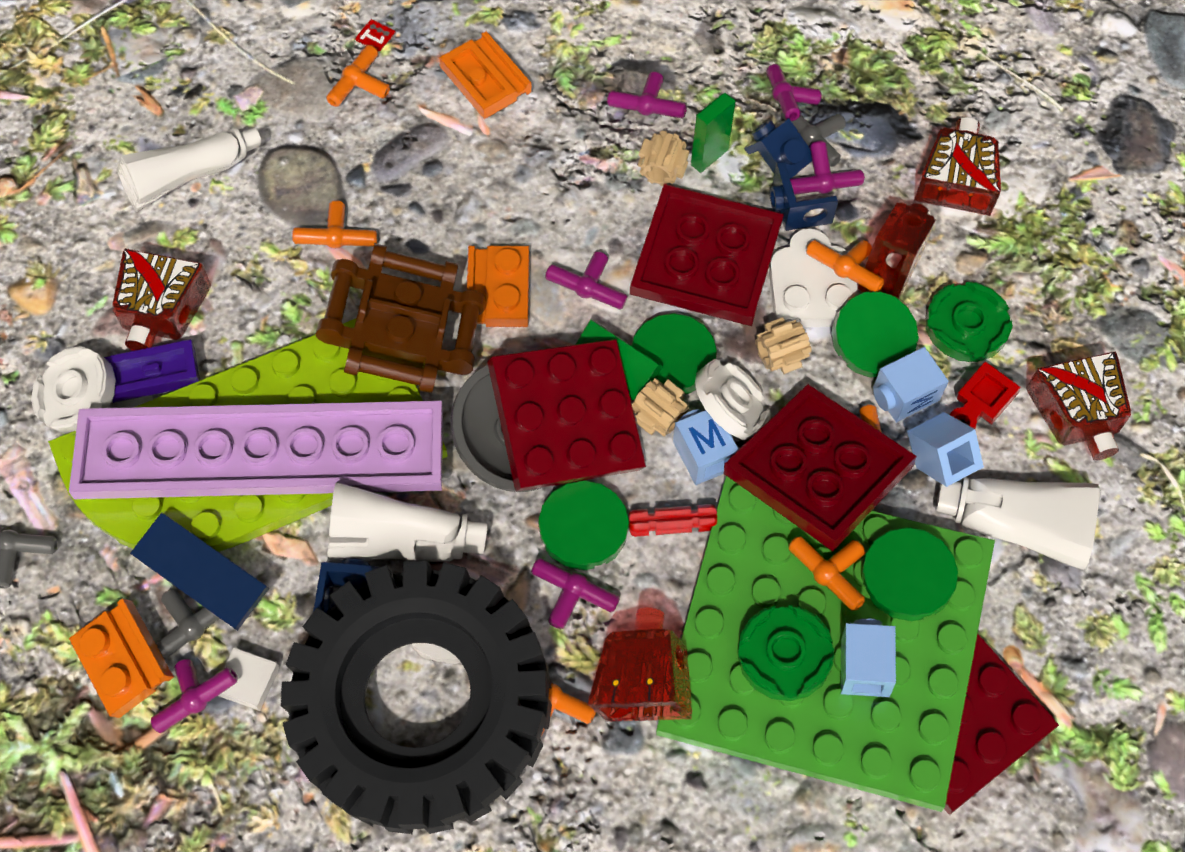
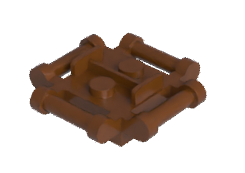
M374 243L368 270L359 268L355 262L348 259L336 260L331 271V278L334 281L325 317L318 322L316 337L326 344L349 349L344 373L357 376L358 372L419 385V390L432 393L438 370L458 375H468L473 371L475 356L472 353L478 316L484 312L486 298L481 292L476 290H466L464 292L453 290L458 263L446 261L444 265L387 251V246ZM384 267L441 281L440 287L381 273V270ZM350 287L363 290L354 328L346 327L342 323ZM449 311L461 313L455 349L452 351L441 349Z

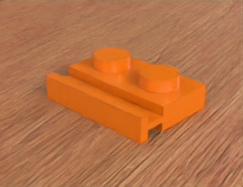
M487 31L482 33V38L475 42L471 39L439 57L440 68L484 119L516 102L517 97L525 93L528 95L532 92L530 80Z
M468 246L467 290L481 292L486 298L484 312L478 316L477 324H486V327H528L529 246H487V249H475V246Z
M124 598L120 599L117 602L118 606L110 612L104 611L69 638L110 717L121 718L157 691L156 687L164 681L169 682L174 678L133 601Z

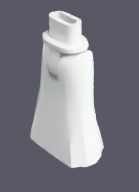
M234 127L228 133H216L185 145L121 155L117 172L127 198L134 210L138 212L189 181L219 173L234 166L245 158L246 151L260 146L261 138L256 128L240 133Z
M965 477L962 479V482L957 481L947 487L940 483L936 512L955 516L954 522L959 524L962 522V526L977 533L1021 545L1066 565L1084 570L1088 565L1093 550L1101 489L1095 483L1021 482L989 478L969 479Z
M336 482L330 515L327 562L342 563L345 559L450 562L454 558L462 559L463 553L483 555L487 523L467 521V514H462V517H460L458 514L395 500Z

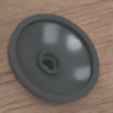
M486 365L470 376L456 395L451 411L452 438L460 458L474 475L495 488L515 492L489 368ZM541 488L530 489V490H524V491H519V492H529V491H534V490H538V489H541Z

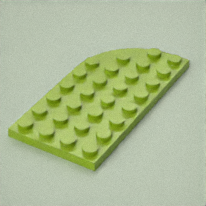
M356 318L343 323V325L354 328ZM315 334L133 408L423 401L414 384L358 372L357 376L344 373L349 349L326 344L318 340ZM76 431L48 441L68 493ZM444 443L442 459L448 457ZM333 493L73 499V501L95 527L97 526L100 530L115 538L120 544L133 549L162 512L217 552H220L332 506Z

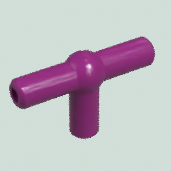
M773 64L768 67L766 73L773 88V98L780 104L786 119L789 118L791 121H795L800 117L801 112L796 102L813 105L820 103L822 93L819 89L792 86L787 82L779 65Z
M658 72L649 73L642 95L610 91L607 97L608 106L638 111L644 116L658 114L684 118L687 110V105L684 102L657 98L663 82V76Z
M817 141L810 145L815 176L790 179L794 195L811 192L827 194L833 189L861 186L865 181V176L860 169L831 173L826 142Z
M594 252L583 276L553 264L546 271V280L575 291L581 298H592L619 310L623 309L627 300L626 294L598 283L608 262V257L603 252Z
M541 558L536 559L531 569L533 575L563 589L548 618L549 624L557 629L565 628L579 598L609 612H614L620 598L618 595L587 581L586 577L581 573H570Z
M189 659L178 661L174 669L182 696L151 717L152 728L158 733H163L188 715L203 711L209 701L237 683L238 676L235 671L230 667H226L200 684L193 662Z

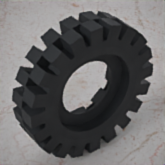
M427 560L404 561L403 572L392 574L387 565L365 572L368 584L355 589L350 581H348L333 592L330 597L336 605L327 614L316 608L303 625V628L309 634L304 645L296 642L293 643L285 664L293 672L292 680L282 682L281 707L289 713V721L282 723L288 746L297 752L299 759L296 763L307 779L322 791L321 794L342 808L350 816L370 826L376 824L383 826L389 832L413 834V829H425L431 834L454 829L453 822L464 818L471 823L491 812L489 804L500 795L506 800L523 782L520 774L527 765L534 766L543 748L540 738L543 728L549 729L552 708L549 699L551 682L548 665L535 631L533 632L527 616L513 599L508 601L499 586L482 575L478 580L471 578L464 567L443 562L441 571L432 570ZM428 643L448 650L464 666L470 683L469 705L458 727L443 740L424 747L400 746L382 737L371 724L365 705L367 683L377 664L392 651L409 644Z

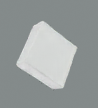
M233 648L224 668H232L238 676V681L218 696L260 711L280 667L276 662Z

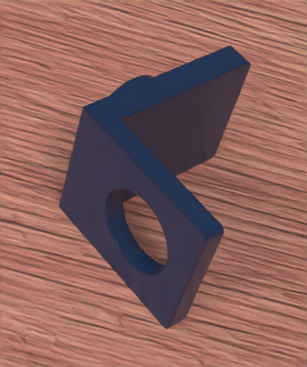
M785 162L776 163L773 182L770 187V201L774 211L784 214L782 220L784 230L789 231L832 224L838 205L837 196L796 202ZM813 209H826L818 216L804 217L807 212Z
M345 559L342 563L321 562L313 612L316 608H319L327 614L330 611L332 599L330 595L333 593V587L340 588L350 581L353 587L358 589L368 584L365 572L377 569L379 566H370L368 562L359 559Z

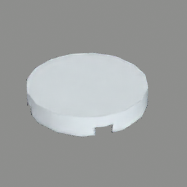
M80 346L66 348L52 356L45 364L49 367L43 376L38 374L33 384L31 402L34 414L47 427L68 434L77 429L79 409L109 407L114 396L116 379L111 364L102 355Z
M714 359L697 372L695 379L697 395L705 410L719 426L737 438L750 440L771 419L770 409L768 408L764 411L761 404L765 399L763 393L754 380L740 367L729 362L723 366L720 364L721 360Z

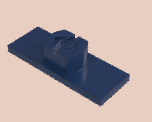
M162 512L130 552L132 556L237 631L269 590L262 582Z

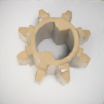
M660 131L659 134L654 133L651 140H643L638 154L640 159L637 165L641 167L640 173L648 179V182L652 184L654 182L663 186L668 183L673 184L676 177L683 178L690 152L685 150L687 144L679 138V135Z
M783 317L764 324L766 331L756 335L755 343L765 368L770 369V372L781 369L782 373L786 374L803 367L801 360L810 357L809 353L812 352L809 337L803 325L796 320L785 322Z
M654 378L653 381L646 384L632 403L633 412L637 414L635 416L637 419L636 423L650 435L657 431L666 437L667 434L674 430L675 422H678L689 410V404L684 401L685 397H683L685 392L669 379L663 384L657 378Z

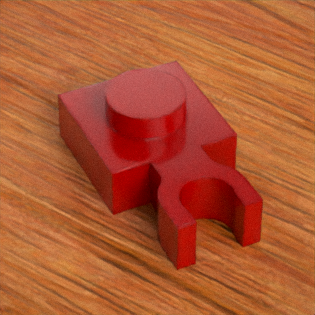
M985 361L957 393V400L963 403L964 406L954 409L949 415L958 420L966 421L975 430L977 421L981 417L992 425L1019 394L1021 387Z

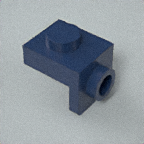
M789 118L776 124L772 120L763 123L751 133L754 140L744 147L748 155L759 151L773 173L775 172L776 163L785 162L790 179L812 162L809 146Z

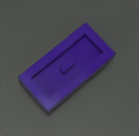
M191 339L104 357L111 364L116 379L113 403L178 390L200 381L195 347Z

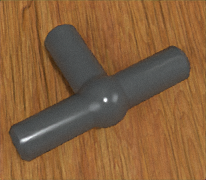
M782 112L781 118L785 120L786 118ZM801 114L797 120L791 121L809 147L813 142H826L830 167L840 162L841 155L824 138L845 128L846 121L842 115L836 114L817 125H811Z
M10 529L0 532V588L11 586L17 552L53 554L57 549V539L55 536L19 534Z
M175 589L166 591L161 598V602L178 624L177 628L156 643L164 660L189 641L201 638L205 629L220 619L205 607L194 614Z

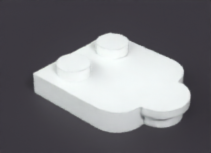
M803 229L792 236L789 247L778 250L771 260L769 278L774 320L782 317L785 322L796 320L803 325V328L833 327L835 316L850 299L859 295L857 283L849 278L838 277L833 269L808 256L806 249L811 241L816 240L841 255H845L848 251L838 246H831L828 237L819 230Z

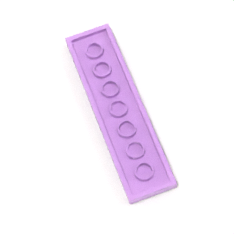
M442 401L79 409L69 493L73 499L333 493L336 482L370 492L442 491Z

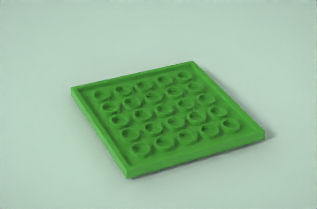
M726 476L717 507V524L712 526L676 657L677 659L684 660L683 656H685L684 670L686 666L690 718L659 719L656 730L657 736L942 812L945 808L995 540L871 511L838 547L831 551ZM908 527L927 531L942 540L954 555L958 569L956 590L946 607L937 614L934 613L931 616L924 617L923 620L917 621L896 619L876 608L870 600V595L866 591L861 578L864 558L873 542L890 530ZM803 537L826 560L852 540L859 541L863 545L865 554L841 573L865 597V602L859 609L851 611L828 587L822 586L815 581L813 573L789 551V544L794 538ZM788 605L799 606L817 615L829 629L834 648L833 667L823 686L808 697L793 701L771 699L756 691L742 674L738 660L740 634L749 619L765 608L776 606L775 608H788ZM859 619H876L881 621L882 625L895 626L896 684L890 697L841 694V638L846 623L853 624L854 621ZM675 701L674 704L672 705V709H671L672 716H673V712H674V708H675L676 701Z

